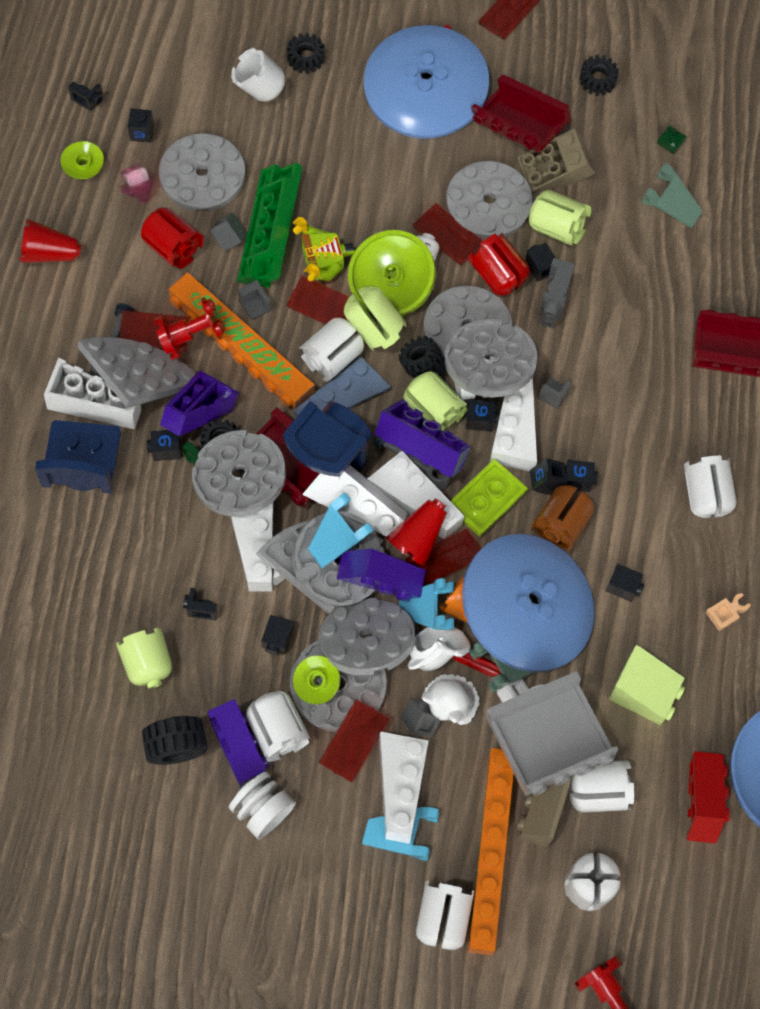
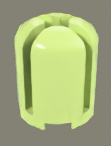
M546 190L540 193L533 202L529 214V223L533 230L572 246V243L578 244L585 233L583 227L586 216H591V206L552 190Z
M373 285L359 289L358 292L362 296L363 301L378 321L376 322L354 294L348 298L344 305V315L357 329L356 331L361 334L370 349L373 350V348L380 346L386 349L400 338L398 333L401 331L403 324L406 327V321L397 312L381 289Z
M432 371L414 378L403 395L410 408L414 411L417 408L421 412H425L422 417L427 420L437 421L441 424L440 427L443 431H446L445 428L455 421L458 423L468 410L465 407L467 404L437 373Z

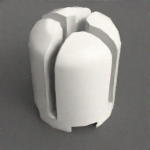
M334 318L299 347L304 352L301 358L312 372L317 370L324 376L322 380L328 382L362 353L364 348L363 338L360 333L354 335L357 329L349 321L343 318Z
M720 455L702 457L701 461L689 466V461L684 464L690 508L695 516L710 518L714 514L715 518L722 517L735 509L737 500L729 457L726 460H722Z
M276 691L264 694L257 698L256 701H253L247 708L246 718L268 762L280 760L279 755H284L291 751L295 753L309 744V734L291 697L286 692Z
M628 760L612 761L605 766L598 764L591 767L592 770L582 776L575 774L572 776L568 791L570 801L577 811L587 813L631 810L629 804H634V783H631L630 776L627 774V769H631Z
M593 853L584 854L576 860L566 874L564 882L566 896L579 909L586 911L601 909L614 898L620 889L621 881L617 880L621 876L619 867L606 854L598 853L595 858Z
M425 880L416 928L417 938L425 945L436 947L445 897L450 895L441 948L455 950L462 947L466 939L475 891L472 890L471 895L461 893V887L442 883L438 884V888L428 886L429 881Z

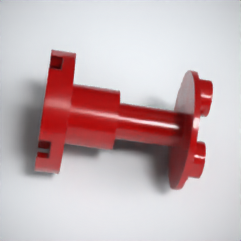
M205 297L201 298L205 314L188 322L183 318L170 324L164 315L154 319V325H159L160 329L156 330L157 336L166 354L172 353L170 355L172 361L182 357L180 345L193 340V334L211 327L219 340L223 339V332L226 329L222 320H217L214 313L216 307L211 298L208 300Z
M617 955L574 983L579 992L591 986L600 1002L604 1003L606 1001L611 1009H629L619 993L623 988L612 972L622 965Z

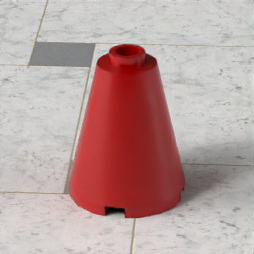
M26 219V225L29 226L24 227L21 255L25 257H20L21 263L74 261L75 257H80L81 244H77L78 239L34 220Z
M436 498L433 501L428 499L393 529L386 539L402 553L413 557L412 560L424 566L446 518L447 512L444 510L446 505Z

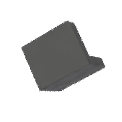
M233 212L215 221L210 229V232L224 251L241 243L247 234Z
M257 280L237 290L238 300L251 320H255L271 311L270 299Z
M550 378L548 383L543 384L541 387L539 399L558 410L569 394L572 381L568 380L563 385Z
M410 698L401 716V720L413 734L433 737L441 721L431 713L427 702Z

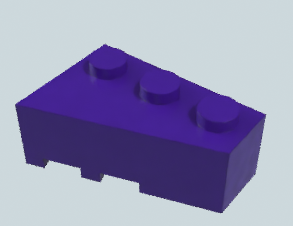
M200 370L165 406L160 425L178 436L186 434L232 412L239 392Z
M375 549L346 551L341 555L336 579L373 589L383 594L394 595L396 599L401 601H410V598L421 597L426 570Z
M235 699L207 712L212 728L241 789L250 780L266 772V768L269 765L264 754L259 755L256 748L259 746V743L254 733H250L246 726L249 722L244 711L240 712Z

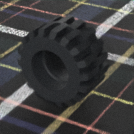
M170 717L153 722L141 731L146 761L151 764L169 765L195 759L208 750L203 720L199 717Z

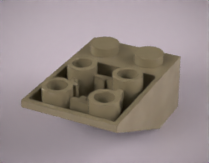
M575 128L554 138L540 153L530 150L517 157L524 178L528 182L532 193L575 184L596 174L583 138Z

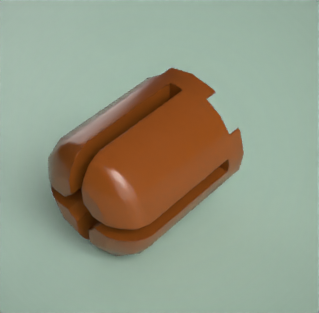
M561 485L553 491L531 524V531L534 528L541 538L550 541L559 548L568 549L567 552H569L592 517L594 503L582 491L563 521H561L578 489L572 485Z

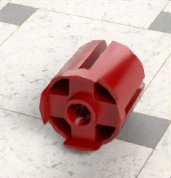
M161 207L156 209L144 220L141 227L140 235L142 241L173 268L178 267L182 269L194 261L192 256L197 248L200 247L202 249L204 244V236L171 208Z
M502 232L499 237L496 233L488 237L481 243L482 246L475 255L470 253L468 256V262L493 293L498 296H506L513 293V288L517 290L521 287L530 273L529 265Z

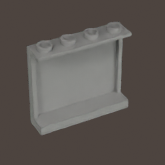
M577 671L490 707L487 710L486 719L525 796L531 793L533 796L539 795L547 790V786L554 783L556 786L562 785L569 780L570 776L575 774L582 776L592 770L591 767L595 765L605 766L614 761L618 748L617 746L612 748L579 686L581 678Z

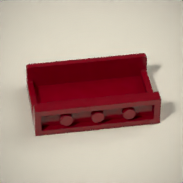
M502 74L497 79L499 89L482 107L476 104L471 106L474 114L473 119L478 125H483L511 141L524 145L529 150L532 149L540 153L571 121L569 105Z
M701 310L696 320L691 367L760 378V318L755 316H738L735 313H718L714 310Z
M276 407L270 413L271 419L256 434H263L270 438L283 455L286 465V479L281 492L285 491L291 496V500L298 507L303 506L308 510L316 501L304 496L303 493L320 473L304 466L288 450L283 440V433L293 420Z

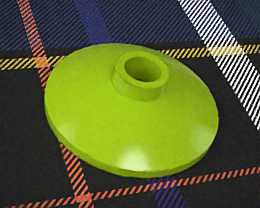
M75 142L69 145L61 155L63 171L75 179H88L97 175L104 164V156L101 149L91 142Z
M310 656L301 661L295 669L293 675L295 692L300 699L309 704L318 705L326 703L335 696L339 689V670L326 657ZM319 676H321L323 682L322 684L317 685L316 679Z

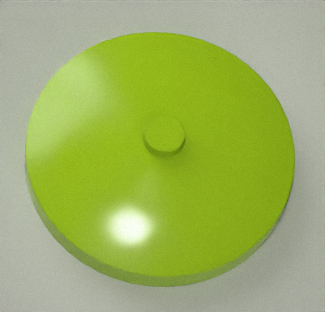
M386 230L367 238L354 252L348 268L350 290L370 313L372 312L359 294V289L371 285L378 287L401 316H405L423 305L430 296L436 279V266L430 250L418 237L401 230Z

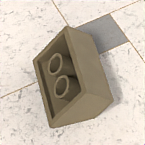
M572 776L562 785L556 786L554 783L547 786V790L539 795L533 796L532 793L527 795L524 806L528 807L526 817L521 815L517 830L521 831L520 839L548 848L554 838Z

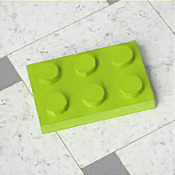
M493 459L450 502L464 515L463 523L481 537L527 493L528 488L496 459Z

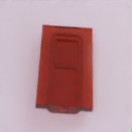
M497 0L481 17L478 24L505 40L540 0Z
M437 203L412 225L422 235L423 233L433 235L435 241L440 246L439 249L460 266L468 260L470 253L474 254L482 246L481 243L483 241Z
M302 275L286 307L326 325L334 318L347 320L344 315V305L349 297L314 280L309 281L307 277Z
M122 310L120 338L148 343L165 351L156 333V330L160 329L159 325H154V319L164 315L169 323L172 324L183 318L188 322L190 317ZM188 342L180 345L181 352L187 353Z
M466 528L435 543L424 566L412 560L413 557L410 556L405 558V561L426 570L423 586L468 565L481 548Z
M355 699L318 763L333 771L334 774H338L353 782L389 718L377 712L373 707H369Z

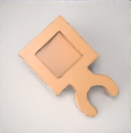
M742 593L737 594L732 603L725 598L705 612L718 631L736 622L740 618L738 613H744L750 608V603L745 606L739 605L738 600L744 596Z

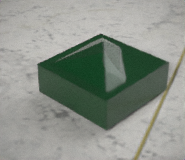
M669 125L657 140V144L675 154L686 141L687 136Z
M187 442L183 446L184 456L189 463L195 465L200 450L191 442Z

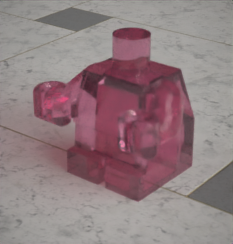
M139 163L131 168L120 171L125 182L124 185L119 186L122 194L134 196L135 198L139 197L141 203L147 202L149 199L146 193L151 192L153 178L150 174H147L145 167Z

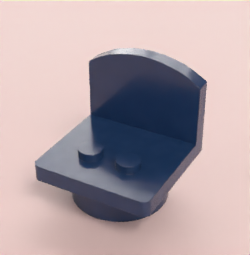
M309 401L283 433V440L291 454L300 463L315 472L340 477L349 465L358 472H361L366 466L367 442L372 437L371 431L357 414L339 403L329 402L321 411L317 408V405Z
M54 420L51 423L45 460L36 461L35 471L41 486L51 488L52 484H62L78 491L101 488L102 493L112 494L121 439L120 428L113 425Z

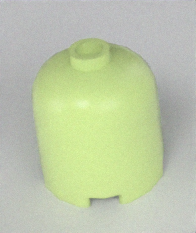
M154 628V633L147 635L145 630L124 637V643H116L127 676L134 685L147 686L148 689H153L161 686V681L171 673L172 663L162 628Z

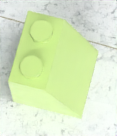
M636 645L622 670L609 700L661 726L665 719L668 721L671 719L675 711V707L672 704L675 699L679 700L685 689L682 686L685 678Z

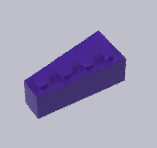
M404 398L381 412L375 435L382 438L384 442L395 445L402 452L413 455L426 465H431L443 475L453 477L463 470L471 446L452 432L441 430V424L437 421L427 420L422 417L425 412H421L417 408L414 411L408 406V402Z

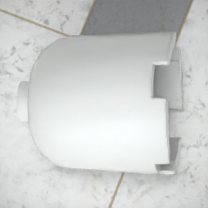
M251 48L240 55L239 60L241 61L237 68L233 67L232 81L258 101L268 102L275 99L285 85L283 70L262 50Z

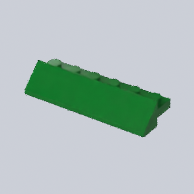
M297 162L283 168L274 164L261 170L237 282L250 284L257 280L261 287L270 288L271 282L279 279L286 242L289 236L290 223L293 217L294 204L297 198L298 185L301 180L302 166Z

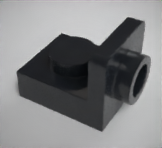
M74 81L68 86L70 99L89 111H92L95 106L100 105L103 100L102 86L98 83L91 91L86 86L79 85Z
M190 587L189 595L185 594L183 608L187 610L188 617L216 621L217 605L206 599H201L199 602L196 601V589Z

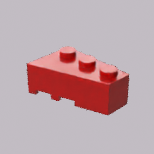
M693 752L689 763L688 781L691 809L687 810V817L691 818V827L689 832H687L686 841L716 844L724 823L729 821L730 809L726 807L725 800L727 801L729 788L724 782V779L727 778L728 767L727 764H724L723 754Z

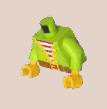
M302 217L296 218L293 224L297 226L293 229V232L295 234L303 233L301 240L307 264L304 272L309 273L307 279L309 281H331L344 269V257L354 254L353 243L340 244L336 233H330L308 225L307 221Z

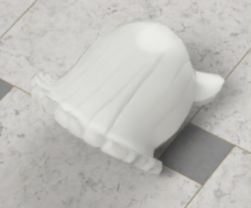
M427 627L415 636L408 668L410 670L419 668L423 671L436 670L447 663L453 656L461 657L467 654L471 647L470 642L464 633L456 627L451 630H435Z
M440 675L425 687L422 694V700L429 704L430 711L436 718L442 721L451 720L460 725H467L471 722V719L476 715L477 707L480 705V697L476 688L473 687V683L471 681L466 682V678L460 677V675Z

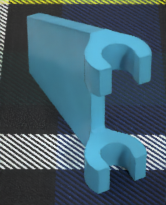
M346 492L330 504L307 549L321 568L328 565L374 531L371 525L367 523L354 533L338 511L351 501Z
M437 579L434 584L422 587L420 598H410V601L399 600V607L404 609L412 621L435 630L454 629V619H445L444 615L437 616V595L454 592V582L445 583V579Z
M431 807L416 808L410 844L385 839L384 816L368 819L362 844L428 861L429 848L413 844L420 818L437 823L440 814L439 809Z

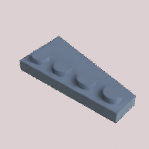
M360 357L294 409V415L297 417L309 401L317 405V408L321 411L329 402L339 403L351 410L354 406L364 401L366 403L381 393L385 394L391 391V386Z

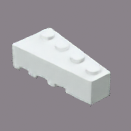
M58 358L44 393L48 410L135 429L141 413V404L126 408L108 384L103 381V378L89 375L82 368L68 365L65 360Z
M533 377L519 391L504 396L490 462L496 459L502 466L528 472L536 466L537 451Z
M401 451L367 478L408 513L407 516L411 515L428 499L433 501L436 498L445 504L446 508L444 510L447 512V515L438 534L444 540L462 527L464 515L404 452Z
M351 465L346 468L340 477L320 473L303 493L304 496L329 508L335 499L346 492L351 501L339 511L348 512L362 518L375 531L385 536L403 522L408 514Z
M273 502L257 513L231 517L249 591H272L273 568L258 557L256 553L273 537Z
M380 732L379 750L385 839L410 844L428 740Z

